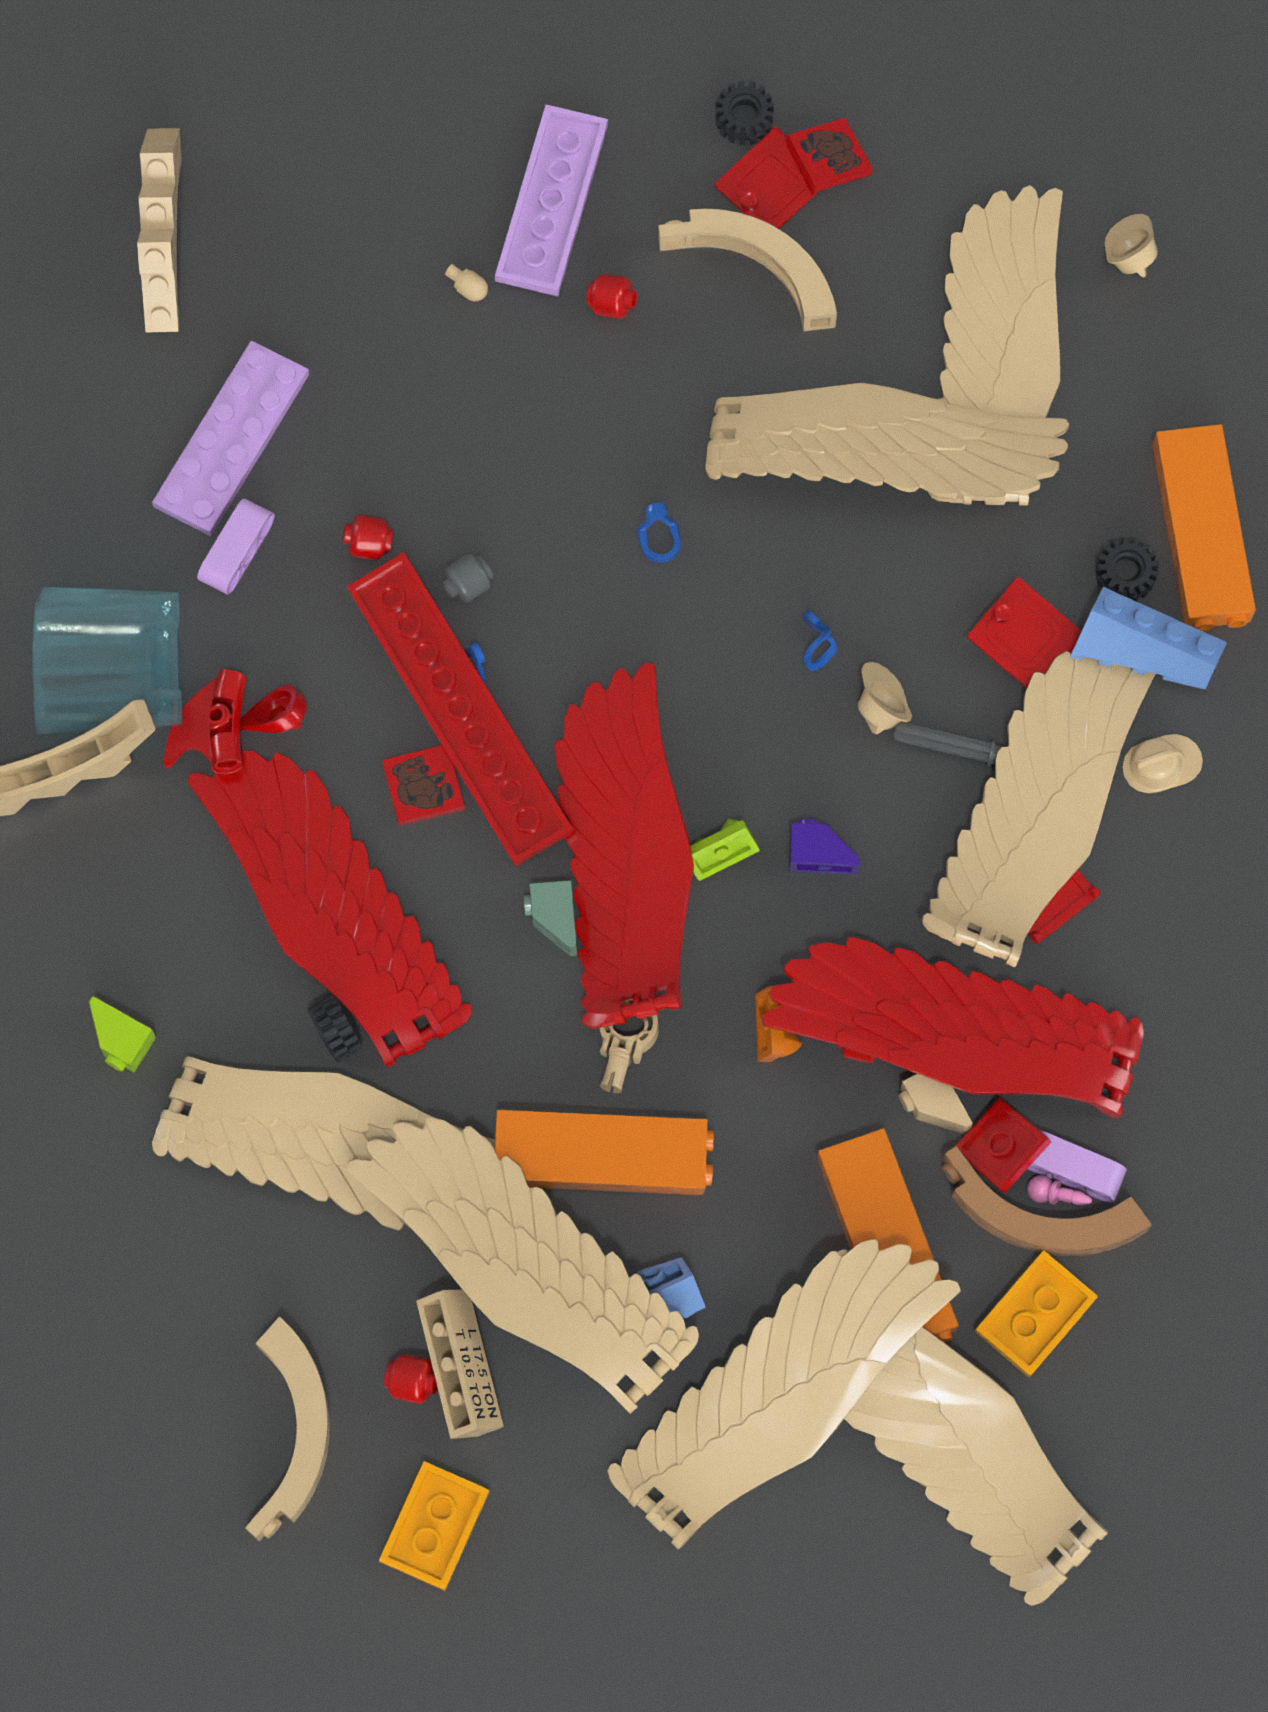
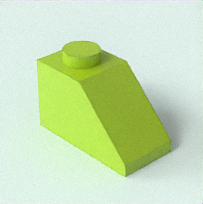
M92 996L89 1003L99 1045L104 1056L107 1057L105 1062L120 1072H123L126 1068L135 1073L156 1039L153 1030Z

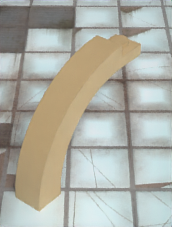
M719 209L689 210V222L672 220L664 225H659L658 241L660 251L713 247L746 255L764 265L782 281L796 303L803 331L836 327L837 311L834 298L820 268L796 241L773 225L742 213Z
M280 1316L256 1342V1345L275 1364L288 1384L295 1406L297 1435L293 1457L286 1476L271 1499L245 1527L258 1541L264 1536L269 1539L282 1524L279 1518L283 1514L294 1523L304 1511L322 1476L330 1438L328 1401L317 1367L304 1343Z

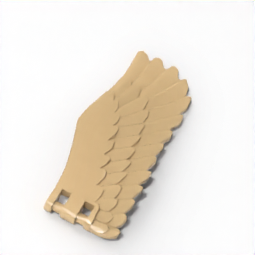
M1030 185L1024 187L1014 201L1010 200L1006 191H998L992 195L985 209H982L977 204H973L966 213L962 233L955 232L951 235L949 259L954 273L946 275L944 293L951 310L945 313L943 319L950 343H945L942 352L946 370L941 372L939 379L943 398L937 400L1000 415L1046 418L1060 384V349L1055 271L1063 191L1053 188L1038 198L1036 190ZM928 492L931 498L937 501L963 503L964 505H971L972 501H985V505H1005V502H1018V506H1028L1029 493L1006 494L1005 500L997 502L977 500L961 494L956 499L942 498Z
M867 383L753 396L721 397L716 400L714 405L716 415L712 418L709 434L712 440L707 445L705 469L709 478L715 480L719 479L722 474L727 477L737 478L741 473L765 476L768 472L783 478H790L792 473H795L812 481H821L823 476L843 483H851L854 479H857L872 486H882L884 481L896 489L905 492H915L922 488L942 498L956 499L961 494L977 500L1002 502L1005 500L1006 494H1028L1039 490L1040 481L1038 480L1052 477L1059 470V462L1049 458L1064 454L1067 450L1068 444L1066 441L1057 437L1067 431L1069 423L1066 419L1000 415L948 404L944 401L891 387Z
M1066 651L1055 658L1045 675L1040 672L1033 674L1024 693L1023 712L1020 710L1014 711L1008 723V746L1002 747L996 754L995 778L990 777L984 785L982 803L976 804L972 810L970 830H961L957 839V857H949L947 860L946 878H941L937 886L938 898L930 899L929 910L931 914L927 913L922 917L923 925L929 932L949 940L957 946H960L961 943L974 947L973 951L992 959L994 956L1006 960L1005 964L1016 967L1022 952L1023 942L1035 920L1091 853L1122 746L1155 673L1148 672L1145 675L1133 673L1130 667L1117 664L1107 667L1099 665V660L1083 657L1082 660L1070 658L1071 653ZM969 927L973 930H976L979 932V934L967 930V928ZM1000 940L1012 944L1011 947L999 943Z
M189 1056L185 1057L182 1067L185 1068L181 1078H176L169 1094V1099L172 1101L168 1110L162 1111L161 1119L152 1141L153 1151L156 1155L163 1157L169 1151L171 1156L178 1162L188 1157L195 1164L204 1168H208L213 1164L227 1176H233L238 1171L249 1182L263 1186L270 1180L288 1193H295L300 1189L316 1201L327 1202L330 1197L344 1211L353 1215H360L362 1212L368 1211L382 1226L400 1231L404 1224L407 1225L395 1212L346 1170L348 1163L356 1159H372L367 1152V1142L378 1139L394 1144L396 1138L392 1128L395 1124L406 1122L423 1129L426 1125V1118L434 1117L374 1087L339 1073L238 1069L209 1063ZM198 1073L206 1074L202 1085L194 1082ZM184 1105L192 1106L188 1116L181 1114ZM452 1125L453 1127H455L456 1129H458L460 1132H463L464 1129H461V1128H459V1127H456V1126ZM483 1136L490 1142L495 1151V1139Z
M427 1117L425 1120L426 1125L423 1129L406 1122L395 1124L392 1128L396 1138L394 1144L378 1139L367 1142V1152L372 1159H356L348 1163L346 1171L385 1203L423 1240L468 1297L495 1326L571 1363L609 1391L630 1414L638 1407L635 1403L644 1394L647 1396L651 1394L663 1382L661 1377L670 1368L674 1371L679 1366V1363L697 1345L699 1338L697 1327L690 1326L686 1329L680 1312H669L665 1301L658 1293L650 1295L640 1275L635 1273L629 1277L623 1261L613 1251L604 1256L592 1235L588 1233L580 1234L571 1218L561 1211L557 1215L550 1198L543 1189L538 1187L529 1188L521 1167L508 1156H504L500 1161L490 1142L473 1127H465L463 1132H460L445 1120ZM654 1351L660 1359L650 1368L643 1360ZM625 1375L635 1383L626 1393L617 1386Z
M873 1239L859 1243L842 1257L836 1251H831L812 1270L803 1288L799 1284H794L781 1297L775 1317H765L758 1322L753 1329L747 1347L741 1344L734 1348L724 1367L717 1366L710 1371L701 1390L691 1387L682 1396L676 1413L670 1410L666 1411L656 1432L653 1429L648 1430L642 1437L637 1449L626 1450L621 1466L616 1463L610 1465L608 1469L610 1482L634 1508L638 1505L647 1514L645 1518L660 1532L664 1530L673 1539L671 1543L679 1550L704 1523L722 1508L759 1485L813 1457L834 1433L870 1383L896 1352L925 1323L961 1292L958 1282L952 1280L935 1281L934 1278L939 1272L938 1262L929 1259L911 1265L909 1259L912 1249L904 1244H897L880 1251L878 1242ZM654 1488L664 1495L658 1503L648 1496ZM681 1511L691 1520L684 1528L674 1521Z
M843 1249L838 1251L837 1253L842 1257L848 1251L846 1249ZM923 1326L881 1369L844 1418L854 1429L874 1435L875 1446L879 1452L888 1458L905 1464L902 1470L906 1476L926 1487L925 1495L930 1501L950 1511L946 1520L955 1529L973 1535L970 1542L972 1547L992 1556L990 1564L997 1570L1010 1576L1009 1586L1019 1591L1027 1592L1024 1600L1025 1603L1031 1606L1043 1603L1068 1578L1066 1576L1067 1572L1073 1566L1078 1567L1091 1553L1090 1547L1097 1539L1102 1540L1108 1534V1531L1084 1509L1065 1486L1040 1446L1014 1397L990 1376ZM1079 1520L1087 1528L1080 1537L1071 1530ZM1055 1547L1063 1555L1056 1564L1047 1557Z

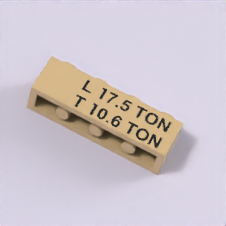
M463 1289L442 1290L417 1300L419 1315L450 1439L478 1437L504 1427L472 1300Z

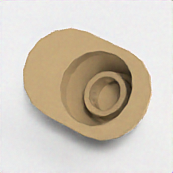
M1134 214L1125 217L1109 230L1105 238L1106 259L1108 263L1114 264L1124 274L1138 273L1141 277L1147 276V267L1157 258L1158 249L1154 240L1153 226L1147 215Z
M865 663L861 669L865 689L859 699L858 709L865 718L872 733L879 734L884 729H892L900 721H910L912 714L908 707L904 690L895 675L879 663Z
M1172 734L1150 739L1132 747L1126 754L1122 767L1124 777L1131 787L1139 792L1150 794L1181 786L1194 780L1201 771L1203 759L1201 751L1195 742L1188 737Z

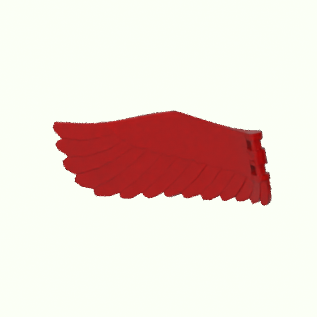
M645 663L639 667L632 679L630 678V673L622 668L617 670L607 690H604L599 682H593L588 686L581 707L575 704L569 706L564 717V739L557 740L554 744L556 765L564 782L563 785L557 787L558 801L575 831L565 837L576 856L571 859L570 868L578 884L573 890V898L581 917L576 919L574 923L575 932L584 945L577 955L585 969L580 978L587 994L580 1001L588 1013L582 1015L581 1021L585 1027L591 1029L627 1023V1018L635 1016L638 1019L658 1015L660 1010L670 1008V1010L682 1008L680 986L681 953L694 872V860L688 832L669 772L661 735L656 666ZM667 989L666 994L659 996L658 991ZM633 999V1003L626 1004V1000Z
M244 750L241 753L242 767L236 772L219 774L213 771V777L202 773L190 774L187 780L188 784L215 820L237 855L269 926L284 954L323 985L349 1010L371 1038L386 1068L396 1064L394 1060L405 1054L407 1057L425 1048V1043L434 1038L438 1040L444 1038L447 1034L460 1028L468 1021L472 1014L471 1005L468 1003L461 1005L460 988L457 985H450L448 971L444 963L436 964L432 943L430 941L421 942L420 927L413 915L404 918L399 899L393 892H387L382 873L377 868L370 869L369 855L364 843L360 840H352L350 819L340 806L332 809L328 791L314 770H309L304 775L291 759L277 752L273 755V759L268 762L255 751ZM425 1016L429 1026L418 1031L414 1022ZM394 1031L399 1042L387 1048L383 1038Z
M855 937L848 938L846 946L827 942L809 946L808 953L811 959H792L784 966L783 972L792 980V983L775 985L768 992L771 1000L780 1007L768 1010L762 1016L764 1027L860 1051L970 1094H1034L1065 1097L1093 1105L1103 1114L1112 1118L1122 1117L1124 1106L1121 1105L1123 1096H1127L1133 1080V1074L1130 1071L1132 1065H1136L1138 1062L1144 1034L1142 1023L1137 1017H1133L1127 1022L1126 1018L1117 1010L1109 1014L1101 1005L1090 1002L1085 1006L1071 994L1066 993L1062 999H1059L1050 990L1037 984L1034 985L1031 991H1028L1012 980H1002L998 983L981 972L972 971L968 978L955 966L945 961H938L936 964L930 965L914 951L897 947L894 953L890 954L876 943ZM1112 1057L1119 1060L1118 1067L1111 1064ZM1103 1087L1110 1092L1109 1098L1101 1095Z

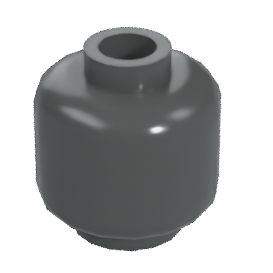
M466 553L445 566L444 575L446 579L441 583L451 599L457 597L460 601L469 603L490 589V580L493 579V574L481 555L476 557L471 553Z

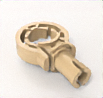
M633 999L626 1000V1004L633 1003ZM657 1015L650 1016L653 1022L651 1031H649L647 1018H643L645 1026L638 1035L622 1036L613 1029L614 1025L600 1028L603 1040L600 1053L603 1057L609 1056L604 1077L600 1084L603 1090L610 1092L612 1086L614 1087L613 1093L622 1092V1085L627 1068L632 1062V1056L634 1064H640L642 1054L653 1046L658 1037L659 1024Z

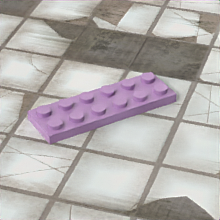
M545 105L495 273L496 282L559 296L608 128V119Z
M250 341L152 502L153 507L212 536L308 378L309 369Z

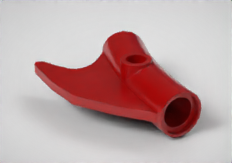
M229 669L219 670L217 677L197 692L175 715L166 743L163 759L165 768H171L185 751L194 749L206 757L215 773L228 774L241 769L240 723L247 677Z

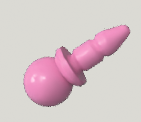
M1044 1175L1034 1176L1027 1184L1028 1196L1037 1203L1049 1201L1050 1204L1056 1205L1058 1201H1063L1067 1203L1072 1202L1075 1205H1084L1092 1202V1198L1083 1192L1062 1187L1061 1181L1055 1180L1053 1182Z

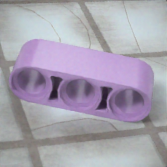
M245 498L242 499L203 561L197 579L229 595L238 584L268 534L275 514Z
M1041 1131L1050 1139L1051 1143L1029 1166L1028 1170L1047 1176L1051 1180L1061 1181V1184L1108 1203L1115 1201L1127 1172L1123 1165Z

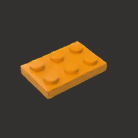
M1043 1250L976 1328L975 1332L1030 1378L1093 1304L1098 1295Z
M424 1461L380 1556L379 1562L446 1591L490 1491Z

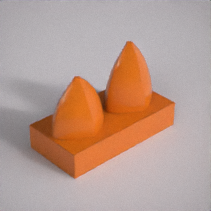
M769 986L755 994L758 1062H772L779 1057L793 1054L802 1046L801 1040L795 1034L763 1026L762 1016L768 1010L780 1007L771 1000L768 994L774 986Z

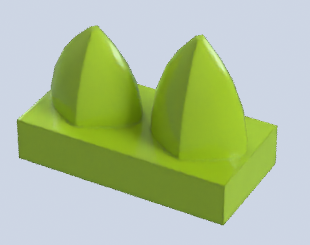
M727 818L721 831L707 838H697L694 844L691 845L694 874L701 881L760 851L755 838L744 820L738 821Z

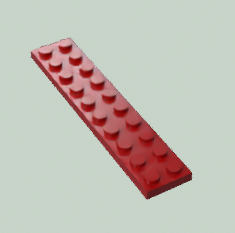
M405 553L399 554L348 585L349 592L514 865L518 867L575 832Z

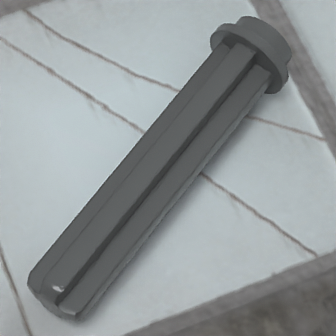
M902 721L896 725L894 739L896 741L986 762L988 767L991 764L995 765L996 754L1002 748V745L996 744V740H993V743Z

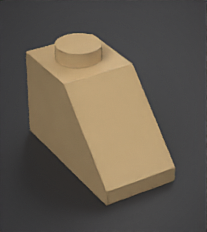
M919 1074L902 1081L900 1088L902 1093L898 1094L899 1099L906 1112L912 1111L917 1120L961 1134H965L971 1129L973 1123L953 1087Z

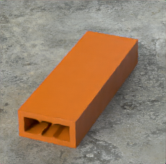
M1222 424L1157 431L1152 448L1183 623L1203 632L1219 625H1228L1229 628L1245 626L1248 622H1251L1256 608Z
M497 1110L495 1153L500 1161L504 1156H508L521 1167L529 1188L703 1195L706 1185H712L713 1165L706 1164L707 1151H713L714 1131L707 1130L708 1119Z
M885 1128L818 1151L817 1161L850 1250L861 1242L875 1239L878 1242L880 1251L897 1244L910 1246L912 1252L909 1263L911 1265L929 1259L934 1261ZM939 1272L934 1278L935 1281L941 1280ZM950 1302L923 1325L926 1330L943 1342L951 1340L953 1338L952 1333L956 1332L959 1326Z

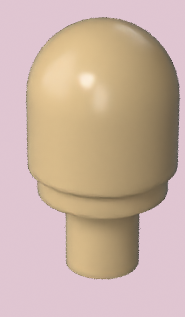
M451 264L445 272V275L455 282L454 288L457 289V292L468 300L480 301L486 296L488 292L487 282L473 270L466 268L464 271H461Z

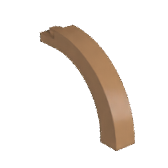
M957 1146L945 1153L942 1160L945 1164L942 1166V1169L951 1183L955 1184L958 1182L960 1185L952 1194V1198L975 1223L990 1234L1024 1250L1040 1254L1044 1250L1049 1255L1055 1256L1096 1254L1129 1243L1148 1232L1152 1226L1131 1196L1111 1209L1087 1217L1059 1219L1032 1214L1017 1208L994 1193L977 1175Z

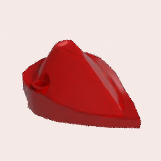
M280 686L268 693L241 717L240 730L265 733L299 730L307 710V701L304 695L295 689L294 686Z

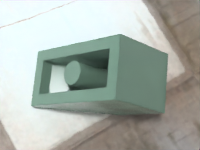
M571 880L530 884L531 895H524L525 916L532 915L533 926L569 956H577Z

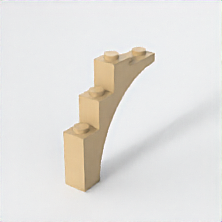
M180 128L147 129L140 151L142 188L139 194L141 231L137 241L139 274H141L145 331L179 332L177 199L182 162Z
M144 699L131 701L117 714L75 739L29 758L0 766V816L16 814L30 799L65 796L81 780L115 777L131 762L129 754L156 730Z

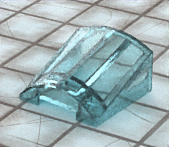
M43 587L34 604L32 679L36 735L90 731L117 714L131 701L143 699L155 727L181 725L182 705L181 690H179L177 639V628L180 625L179 592Z

